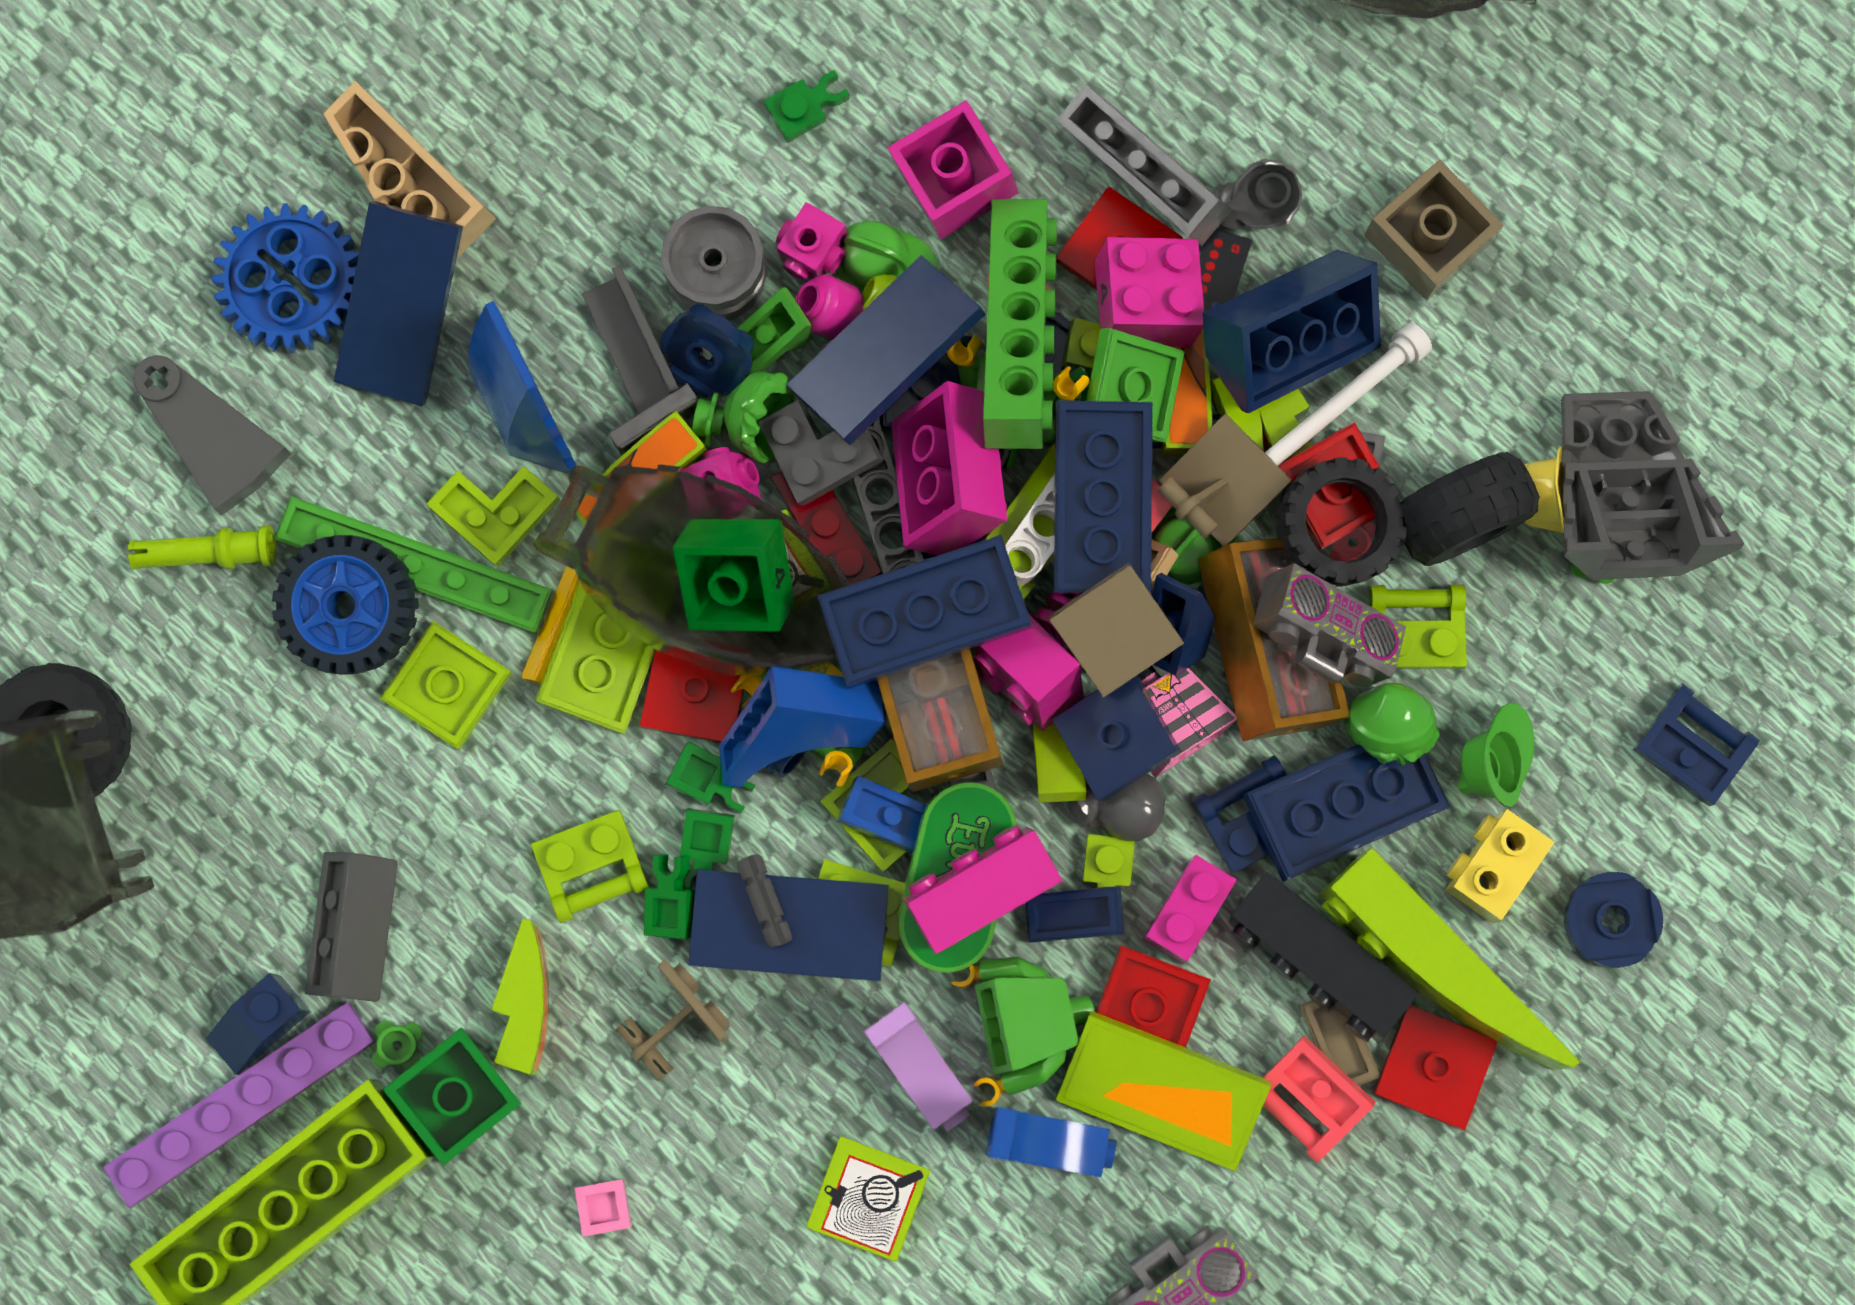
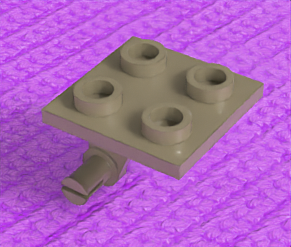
M1225 413L1159 480L1163 485L1158 489V492L1177 510L1175 515L1181 522L1186 519L1204 539L1212 534L1222 546H1226L1293 480Z
M666 959L658 965L660 974L687 1006L649 1039L633 1021L632 1017L624 1022L634 1033L635 1038L630 1035L622 1024L615 1030L633 1050L631 1053L633 1059L636 1062L641 1060L658 1082L665 1076L654 1064V1061H657L667 1075L674 1068L666 1061L656 1046L691 1015L694 1014L721 1048L729 1042L728 1034L725 1030L730 1027L727 1018L711 1000L706 1005H703L695 996V993L699 990L698 984L684 966L679 963L672 968Z

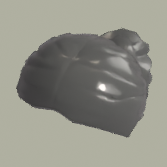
M1261 159L1252 163L1241 173L1235 182H1228L1225 185L1220 184L1213 191L1216 196L1232 209L1220 225L1236 230L1244 229L1246 226L1255 229H1268L1288 224L1299 211L1303 196L1294 170L1281 160Z
M1146 774L1104 802L1097 800L1089 784L1086 782V800L1069 801L1076 823L1082 828L1087 826L1094 829L1102 828L1108 834L1118 839L1138 842L1152 836L1163 822L1166 796L1156 778Z

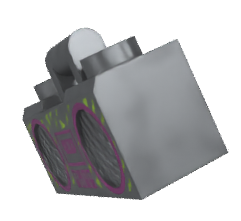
M1295 563L1266 576L1253 626L1269 634V637L1276 643L1288 646L1298 644L1295 656L1296 663L1334 684L1338 683L1345 676V680L1348 683L1364 688L1393 676L1406 626Z
M1207 1225L1185 1241L1189 1249L1181 1254L1177 1246L1167 1235L1128 1264L1142 1284L1134 1289L1129 1282L1111 1294L1106 1300L1110 1305H1222L1259 1278V1276L1224 1228L1219 1226L1212 1231L1209 1225ZM1171 1257L1177 1266L1153 1282L1148 1273Z

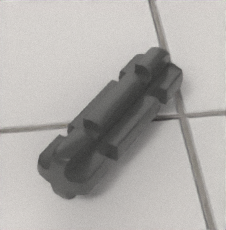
M754 854L737 862V867L742 880L748 883V886L745 888L758 922L765 927L762 932L767 945L771 948H776L792 940V933L787 921H783L781 918L784 913L771 879L765 876V873L768 871L763 858L759 854Z

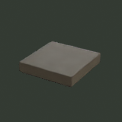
M1129 562L1048 616L1055 629L1103 697L1184 644L1182 638Z

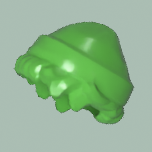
M757 371L750 374L729 393L724 405V421L733 446L759 464L772 462L776 458L758 422L796 401L794 393L787 386L790 379L781 372L772 374Z
M1384 683L1357 695L1350 706V717L1346 719L1344 724L1348 736L1357 745H1361L1371 756L1377 758L1381 764L1394 760L1402 766L1407 762L1414 763L1435 746L1440 736L1432 704L1414 689L1400 683Z

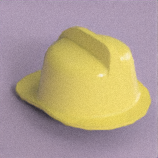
M1559 446L1557 458L1524 464L1540 496L1538 512L1524 523L1530 527L1564 534L1562 447Z

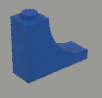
M772 666L719 745L723 786L741 788L751 776L767 765L804 751L829 747L866 748L877 731L884 727L887 711L884 702L881 701L879 683L872 681L848 689L842 676Z
M994 1107L986 1156L1102 1177L1103 1168L1112 1169L1117 1141L1108 1139L1110 1132L1108 1128Z

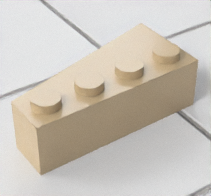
M356 81L323 113L350 160L360 172L375 201L463 226L457 259L497 219Z

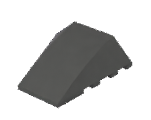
M1650 391L1563 395L1561 398L1564 557L1592 580L1681 576L1742 548L1744 542L1737 531L1730 532L1721 518L1724 510L1715 496L1708 497L1697 479L1701 473L1692 459H1685L1677 444L1680 439Z

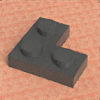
M800 400L794 401L758 422L797 503L803 506L883 461L868 428L850 446L834 431L821 438L804 402Z

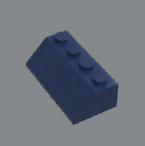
M1337 249L1202 313L1206 357L1241 411L1250 413L1381 347L1377 262Z

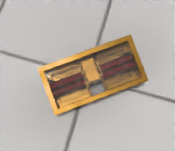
M1277 538L1230 543L1197 559L1208 604L1216 617L1214 629L1242 742L1315 730L1350 717L1341 680L1334 684L1296 663L1295 656L1298 644L1288 646L1276 643L1269 637V634L1253 626L1266 576L1294 563L1293 560L1288 561L1282 552L1285 547L1282 540Z
M970 649L878 679L905 778L911 792L1004 766Z

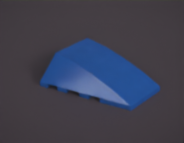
M494 301L486 304L471 337L468 351V367L470 376L510 456L569 475L578 472L579 469Z

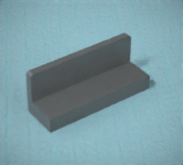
M619 265L612 268L615 279L582 293V296L635 409L640 414L678 390V386L622 267Z
M324 852L305 987L306 995L379 1001L398 866L395 859L352 852Z

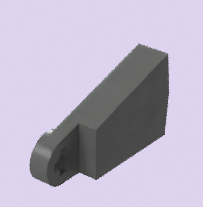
M162 355L150 356L142 360L136 367L133 377L136 390L144 399L214 510L221 516L258 490L291 455L282 444L179 367L170 358ZM156 370L160 374L169 371L165 377L168 386L163 390L158 386L149 389L153 384L150 375Z

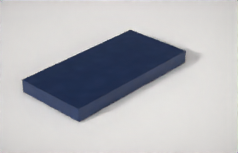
M377 201L369 203L334 382L421 407L426 404L463 231L462 225Z
M921 255L789 381L787 386L850 446L984 317L985 313L974 300Z
M1056 401L1053 594H1082L1128 562L1151 594L1153 402Z
M1002 535L817 596L848 689L1032 628V623Z
M1361 745L1350 747L1243 795L1282 882L1450 808L1449 802L1425 753L1414 763L1407 762L1403 766L1395 760L1381 764L1377 758L1371 756Z
M697 870L689 966L881 982L889 885L765 875L766 878L771 879L784 913L781 918L783 921H787L792 933V940L776 948H771L767 945L762 932L765 927L758 922L745 887L748 886V883L742 880L740 873Z

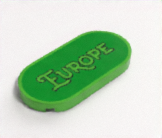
M959 782L943 789L928 802L921 817L902 898L911 894L908 887L915 881L931 873H934L936 878H939L953 870L951 862L972 849H976L978 854L986 851L995 845L993 837L1007 828L1017 825L1013 809L1003 795L981 783ZM901 900L897 920L901 941L909 955L923 967L944 973L961 971L976 963L989 948L997 923L996 919L935 954L929 948L903 900Z

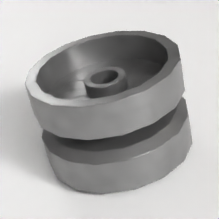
M709 205L688 211L672 224L663 240L661 261L671 296L682 310L686 312L694 305H704L712 312L730 320L740 317L752 308L764 290L767 268L759 233L750 221L730 208ZM711 262H720L717 266H710Z

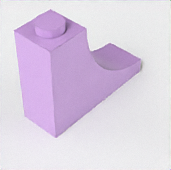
M905 1002L864 1031L867 1038L933 1130L942 1124L948 1132L970 1116L965 1107L973 1100L934 1047Z

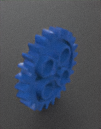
M283 203L280 216H275L268 206L264 207V220L260 222L251 214L246 215L250 228L244 231L237 226H233L231 229L238 238L236 242L221 241L220 243L228 253V257L214 258L213 261L219 269L224 271L222 274L211 277V281L216 287L224 289L214 295V299L219 305H228L221 314L228 322L236 320L233 329L240 336L249 332L248 339L253 345H259L266 337V346L271 352H275L280 342L283 341L286 349L290 353H294L297 341L300 340L303 341L309 350H313V337L318 334L327 343L330 342L331 338L328 332L330 326L344 331L345 325L339 317L342 313L347 314L356 271V268L353 267L357 265L359 256L358 251H350L355 245L350 234L341 236L344 229L338 221L328 225L329 218L322 210L311 219V211L304 204L300 207L297 215L293 214L287 203ZM290 239L298 240L297 247L293 252L286 255L278 254L279 247L283 242ZM265 251L289 275H295L300 284L319 299V303L311 305L288 281L282 280L269 264L260 259L259 253ZM318 270H331V276L325 283L319 285L311 283L313 275ZM254 273H266L265 280L258 287L248 288L246 286L247 280ZM292 301L299 302L296 314L288 318H281L279 316L281 308L286 303Z

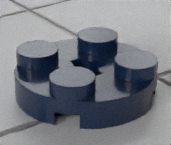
M694 305L689 311L676 316L662 334L660 349L662 354L667 351L668 358L672 363L669 369L673 377L682 386L688 383L692 391L698 395L713 397V394L716 392H726L725 396H727L748 377L751 371L752 358L750 352L753 350L754 344L750 335L743 330H739L729 320L712 312L704 305ZM702 348L706 349L712 354V357L710 359H707L702 355Z
M1622 872L1601 873L1586 879L1581 885L1576 887L1571 892L1565 907L1564 927L1567 938L1576 949L1577 954L1582 959L1605 968L1626 967L1644 959L1647 956L1646 954L1652 950L1654 944L1658 942L1663 930L1662 908L1657 896L1650 888L1647 889L1641 882L1635 880L1637 878ZM1607 907H1614L1616 914L1624 915L1625 924L1618 926L1617 934L1610 933L1609 927L1602 924L1601 917L1607 915Z

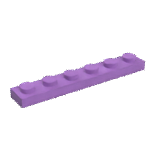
M346 1002L105 1165L103 1169L128 1208H132L376 1043L352 1004Z

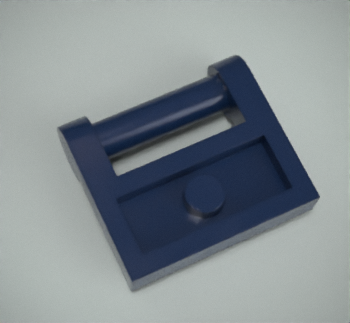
M1681 683L1633 748V751L1710 807L1718 801L1755 750L1760 739L1749 731L1743 734L1693 697L1694 691L1684 683ZM1680 712L1685 713L1731 747L1730 755L1728 757L1676 720Z
M1275 755L1261 762L1262 767L1211 795L1207 796L1203 793L1191 799L1193 807L1231 875L1270 854L1250 811L1225 825H1222L1217 812L1243 799L1244 794L1286 776L1287 774L1282 764Z

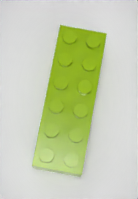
M368 1079L129 1265L158 1305H246L434 1159L435 1155L384 1092V1086L381 1082Z

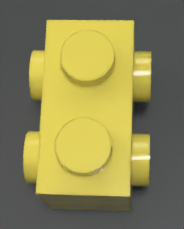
M1508 809L1498 813L1496 817L1488 814L1473 834L1478 843L1468 856L1462 852L1446 874L1452 881L1445 891L1492 924L1504 918L1555 843ZM1506 839L1511 842L1512 850L1507 846ZM1480 877H1481V878L1485 881V883H1486V888H1485V889L1480 885V882H1479V878H1480Z

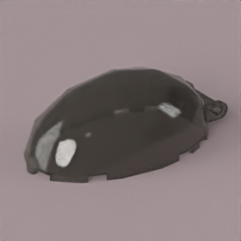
M631 464L615 467L610 478L584 466H574L568 475L570 484L546 530L537 534L534 540V547L543 555L574 569L583 590L614 623L659 652L728 676H766L772 666L806 671L829 662L836 655L817 596L849 586L850 584L836 559L830 553L827 557L824 556L808 540L810 534L794 519L738 485L710 475L703 479L687 472L678 471L680 466L658 464L657 469L633 467ZM587 493L597 498L598 501L579 538L573 544L563 539ZM690 519L781 520L795 604L779 632L688 629L673 546Z

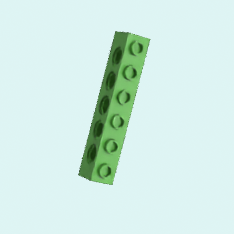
M992 199L983 416L985 448L1043 449V429H1052L1053 402L1052 400H1044V391H1053V363H1045V354H1054V326H1046V317H1055V289H1047V281H1056V253L1047 252L1048 246H1057V218H1048L1047 199Z

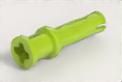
M261 525L260 529L256 531L234 532L232 528H222L221 531H217L215 536L130 540L128 550H135V554H128V560L133 570L149 567L218 563L220 567L225 569H235L237 564L262 562L264 567L274 566L276 562L275 533L271 525Z

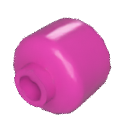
M818 275L800 288L796 296L797 304L812 325L810 333L828 340H833L863 311L864 299L860 290L852 284L830 275Z

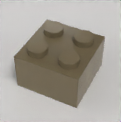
M1439 159L1372 219L1364 236L1417 292L1428 301L1493 243L1504 225Z

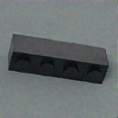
M1267 871L1230 916L1228 923L1235 927L1231 933L1239 942L1250 950H1254L1257 946L1272 957L1269 964L1275 971L1290 981L1297 977L1310 988L1307 995L1316 1004L1326 1011H1330L1333 1007L1348 1018L1345 1026L1365 1042L1372 1038L1377 1043H1380L1420 994Z

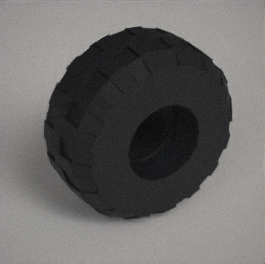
M1500 452L1487 456L1436 479L1400 502L1401 505L1405 504L1403 526L1407 527L1406 538L1402 540L1412 559H1415L1424 566H1432L1483 545L1532 518L1538 512L1539 493L1530 473L1520 458L1518 459L1509 452Z
M62 663L31 666L21 670L20 673L12 678H8L0 686V785L21 799L49 807L79 805V803L93 799L103 793L121 774L131 749V720L127 715L125 704L120 696L108 683L97 675L80 667ZM70 709L77 721V737L73 747L64 756L54 761H43L35 745V735L40 723L48 715L58 710Z

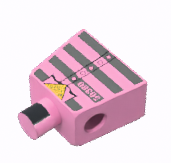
M1153 665L1138 674L1182 751L1150 771L1155 778L1219 738L1237 720L1236 715L1189 668L1177 676L1168 673L1161 677Z

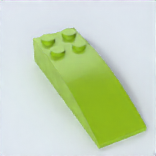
M1373 848L1358 855L1318 894L1325 902L1320 907L1321 910L1336 926L1341 927L1346 924L1358 936L1355 942L1375 958H1379L1388 968L1417 990L1421 996L1463 1025L1496 1040L1500 1046L1552 1070L1572 1069L1580 1063L1579 1059Z

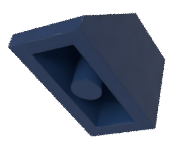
M1160 573L1156 575L1152 596L1182 638L1184 644L1153 665L1177 676L1206 656L1216 617L1201 592Z
M269 973L231 1005L207 1036L206 1040L235 1075H238L312 1011L281 975Z

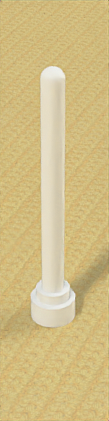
M1413 323L1406 324L1392 336L1388 352L1265 453L1277 465H1280L1398 366L1416 364L1428 355L1432 350V344L1428 335L1419 326Z

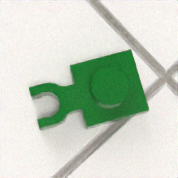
M835 70L822 76L818 85L812 89H809L804 79H801L764 100L765 108L787 143L826 122V115L822 108L838 106L850 99L847 89L836 95L826 91L829 84L838 81V75Z
M687 741L664 785L705 806L709 805L713 795L721 798L723 804L728 809L738 814L742 813L744 806L735 803L731 798V792L734 787L723 786L720 757ZM746 781L742 788L752 792L756 785Z
M692 808L686 810L680 856H690V859L694 860L693 867L685 877L684 889H692V880L697 875V870L714 871V862L728 863L735 815Z
M669 854L653 855V872L658 880L657 887L645 888L644 936L689 939L692 933L696 891L684 889V879L688 875L690 868V856L674 857L675 867L674 871L671 872L668 868Z

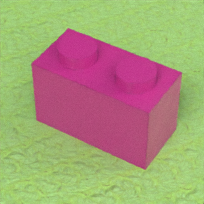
M1195 855L1190 859L1142 940L1180 964H1185L1190 959L1237 879Z

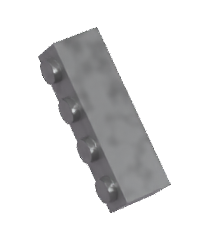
M1087 84L1057 118L1061 125L1192 239H1198V243L1201 245L1205 243L1232 211L1226 203Z

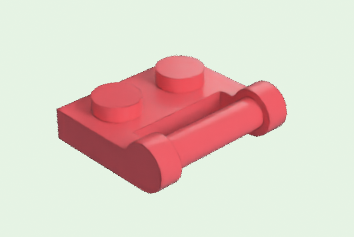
M1305 1035L1262 1076V1078L1271 1081V1088L1263 1107L1308 1148L1305 1153L1315 1163L1319 1162L1375 1105V1101ZM1281 1083L1328 1129L1322 1134L1318 1133L1273 1089Z

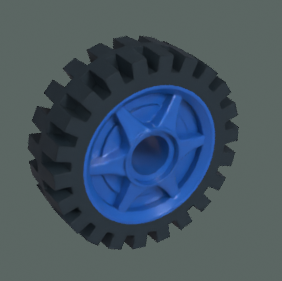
M335 535L317 539L312 544H306L298 550L299 553L296 556H291L284 564L287 566L286 570L279 572L276 580L279 586L277 591H273L272 602H276V610L272 611L273 620L279 623L280 629H277L280 639L286 640L288 643L286 648L293 655L299 656L301 662L309 667H314L319 671L331 674L352 675L364 673L385 665V662L395 658L400 653L399 649L408 643L411 638L409 633L411 629L415 628L417 618L414 617L415 609H419L418 598H415L414 590H417L414 580L410 579L408 575L409 569L405 563L397 558L398 555L392 550L364 537ZM344 592L351 594L355 602L354 611L347 618L342 617L337 610V600Z

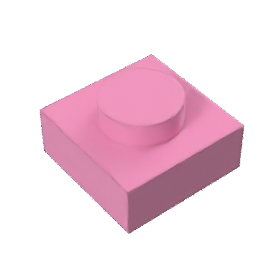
M625 1179L575 1188L582 1237L632 1227Z

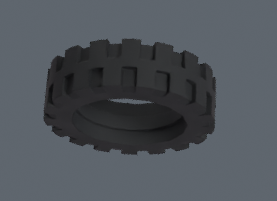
M1347 457L1334 458L1320 462L1302 471L1295 477L1293 483L1284 489L1281 495L1284 497L1282 504H1279L1276 510V518H1279L1280 525L1276 528V535L1278 540H1282L1285 547L1282 550L1285 558L1288 561L1293 560L1298 566L1335 585V587L1361 583L1384 572L1388 568L1387 565L1390 561L1398 557L1401 548H1399L1400 541L1405 540L1407 534V527L1403 526L1405 504H1400L1398 496L1401 493L1395 483L1390 485L1385 479L1388 475L1378 467L1372 469L1368 466L1369 462L1361 459L1352 461L1348 460ZM1334 483L1350 485L1363 493L1371 504L1376 519L1375 539L1369 550L1358 559L1347 562L1332 560L1322 554L1311 541L1306 526L1307 506L1311 498L1324 486Z

